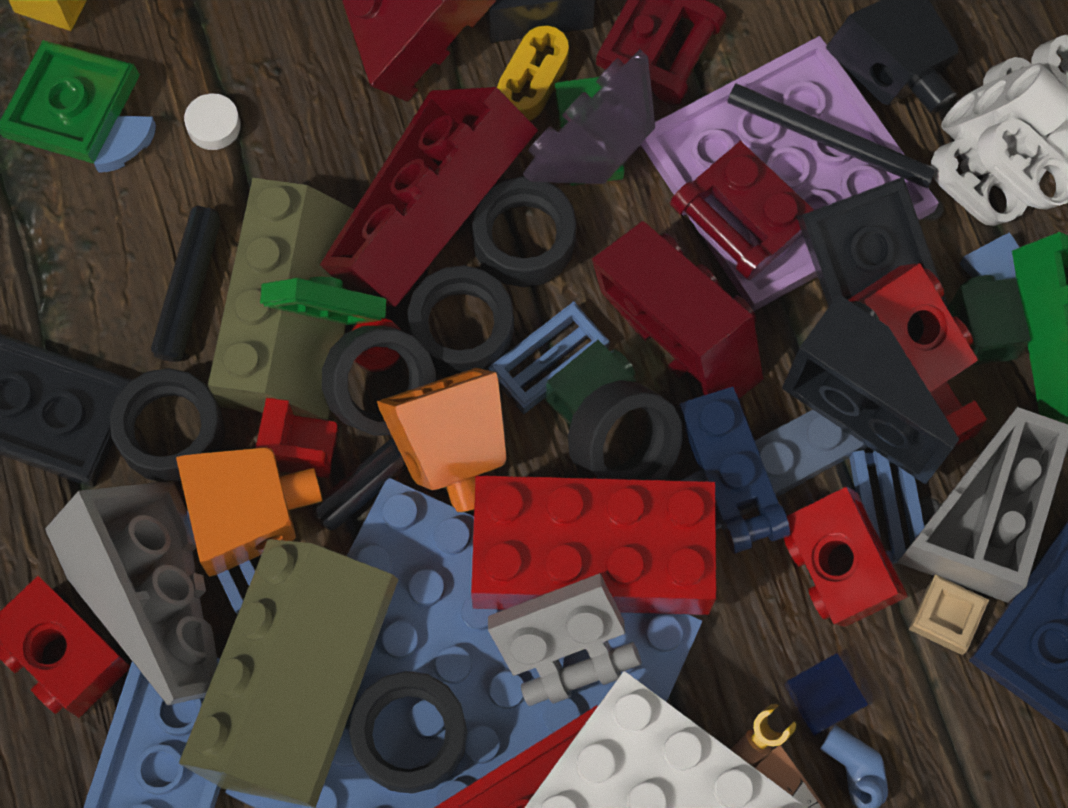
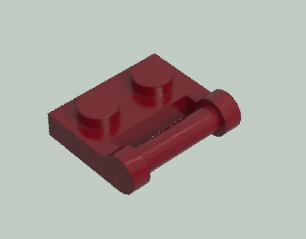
M627 0L597 53L596 65L653 91L660 100L668 104L678 105L688 90L686 81L711 36L720 32L727 19L726 14L720 7L706 0ZM681 17L692 21L694 26L669 71L655 66Z
M741 140L694 181H689L683 185L669 203L680 216L688 215L718 243L738 263L736 270L747 280L754 278L802 235L796 216L814 210ZM712 195L761 244L753 247L705 199Z

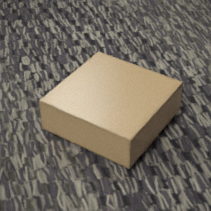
M935 574L929 582L909 630L963 655L968 651L989 599Z

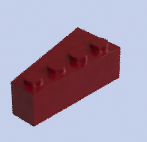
M497 87L430 91L323 258L320 266L332 277L342 280V285L347 290L385 298L386 306L396 307L538 129Z

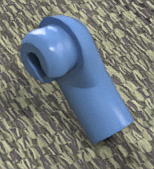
M835 724L821 745L820 750L845 766L850 799L856 808H879L885 803L888 796V783L882 756L876 750Z

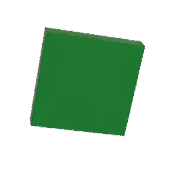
M42 40L0 119V134L3 138L94 164L117 117L124 108L140 73L134 64Z

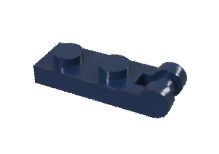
M734 387L679 403L677 411L704 482H715V512L731 552L735 554L751 549V542L769 537L771 541L790 536L787 516L782 506L778 503ZM755 503L759 516L744 520L737 508Z

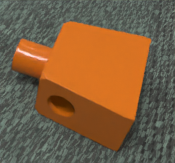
M473 368L377 401L379 410L416 484L430 490L447 487L451 505L457 512L473 510L475 502V476L502 467L507 459L499 382L496 372Z
M271 448L201 453L176 457L199 561L209 577L262 555L268 539L293 541L296 538L290 510L323 501L315 469L311 468L281 476L278 462Z

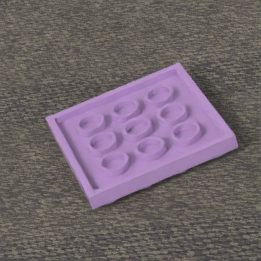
M821 36L639 130L638 136L639 143L674 195L683 185L689 181H694L741 140L814 210L901 177L728 104L727 101L735 83L901 154L904 153L838 60L826 49L827 45ZM905 180L918 220L935 212L939 202L929 188L926 189ZM712 195L705 199L753 247L761 244ZM689 217L741 297L751 306L753 311L817 277L803 234L754 278L747 280L736 270L738 263Z

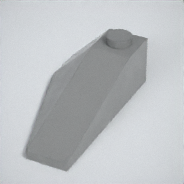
M173 481L78 491L45 528L67 579L167 705L204 698L216 671L218 661L212 626L203 619L200 597L206 592L204 576L196 574L193 551L197 547L192 525L185 505Z

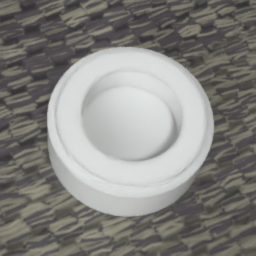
M212 93L197 97L189 104L184 116L185 126L191 140L197 146L207 150H218L227 147L237 138L240 132L241 123L236 106L229 98L220 94Z

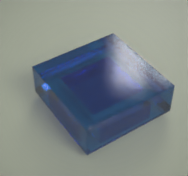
M838 653L789 679L784 684L814 736L868 706L867 701Z

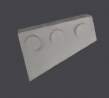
M1017 407L897 563L932 576L936 574L957 585L1007 603L1027 586L1068 448V424Z

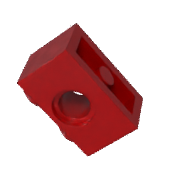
M920 263L901 265L848 300L850 302L858 301L867 305L877 314L879 321L889 326L927 389L931 392L977 362L978 359L970 348L973 339L968 328L959 318L951 316L941 299L944 296V290L938 278L929 269H923ZM914 313L920 316L924 325L923 334L917 342L911 339L907 329L908 321Z
M844 487L787 516L790 536L784 538L786 547L798 567L806 565L815 584L808 589L809 595L823 620L831 618L834 625L846 627L908 597L857 492ZM847 544L854 556L852 567L845 574L835 576L828 565L829 555L835 547Z
M39 576L32 580L0 611V660L15 674L24 666L38 681L30 690L54 714H57L64 707L70 713L80 718L130 669V665ZM55 639H66L67 647L64 656L56 663L43 664L42 654L47 644Z

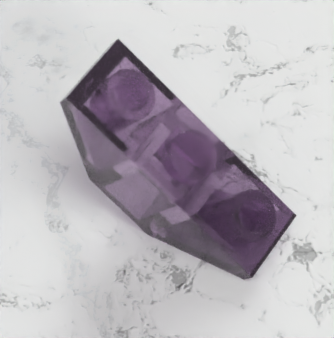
M641 49L626 64L619 58L614 60L596 81L601 89L592 98L586 92H583L562 115L568 123L559 132L550 126L533 143L528 151L535 158L523 173L531 182L605 184L642 145L655 129L649 61L648 56Z

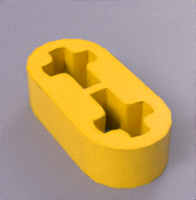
M538 26L530 30L522 39L499 80L497 88L529 121L536 118L542 112L554 91L555 82H559L566 70L569 45L564 33L551 26ZM546 46L554 48V55L548 54L540 67L535 66L536 51L542 52ZM526 81H530V98L523 97L520 102L513 101L512 92L519 93Z

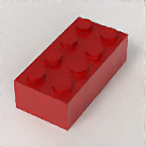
M475 476L471 586L473 609L505 610L600 573L620 613L709 615L716 601L715 482Z

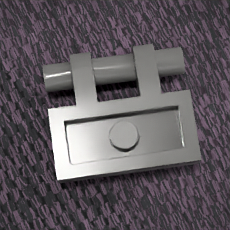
M600 573L488 616V631L512 675L515 676L533 668H536L540 675L536 679L521 684V691L528 706L548 699L553 704L570 698L572 690L599 680L603 685L611 683L620 677L621 672L642 665L634 642L612 649L608 642L610 639L624 635L625 625L624 619ZM584 649L587 650L591 657L565 668L561 666L558 660Z

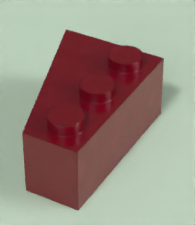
M342 0L370 86L408 102L418 91L414 84L433 63L440 65L451 53L447 49L449 44L466 25L473 28L496 0Z
M641 221L592 258L601 293L645 342L652 337L675 359L668 364V369L678 380L688 374L703 391L704 395L734 387L738 399L763 380L755 323L757 322L755 312L742 297L736 295L732 298L719 286L713 273L705 265L699 263L695 266L683 255L677 242L669 234L662 233L659 235L647 223Z

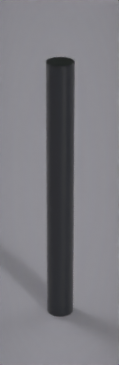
M735 83L729 95L728 104L898 177H904L905 180L926 189L936 171V168L740 84Z

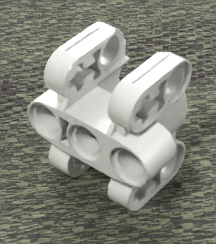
M1062 35L1041 44L1034 51L1031 63L1023 58L1014 57L992 66L986 72L983 86L962 97L949 110L942 121L941 128L955 141L939 147L934 152L931 166L936 168L933 177L943 190L985 225L996 226L1014 220L1017 216L1023 214L1027 206L1047 210L1068 203V35ZM1057 54H1060L1061 57L1063 58L1062 62H1061L1060 57H1059ZM1059 65H1060V67L1062 68V70L1064 71L1063 73H1062V72L1060 71V69L1058 68ZM958 155L963 159L960 168L964 174L961 175L956 171L959 162L955 157ZM1046 170L1053 175L1056 182V191L1052 198L1046 196L1039 186V182ZM983 175V178L979 180L977 176ZM992 186L1000 188L1006 196L1007 206L1003 214L995 211L990 204L989 192Z

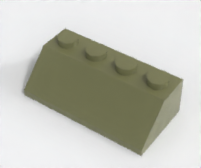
M252 178L208 387L219 408L263 414L267 397L289 401L295 416L329 420L331 410L322 391V367L330 348L346 334L347 325L264 307V304H260L261 284L292 278L308 280L310 277H332L320 266V263L352 215L354 209L308 185Z
M268 539L178 764L226 790L316 808L399 579L393 574L313 543Z

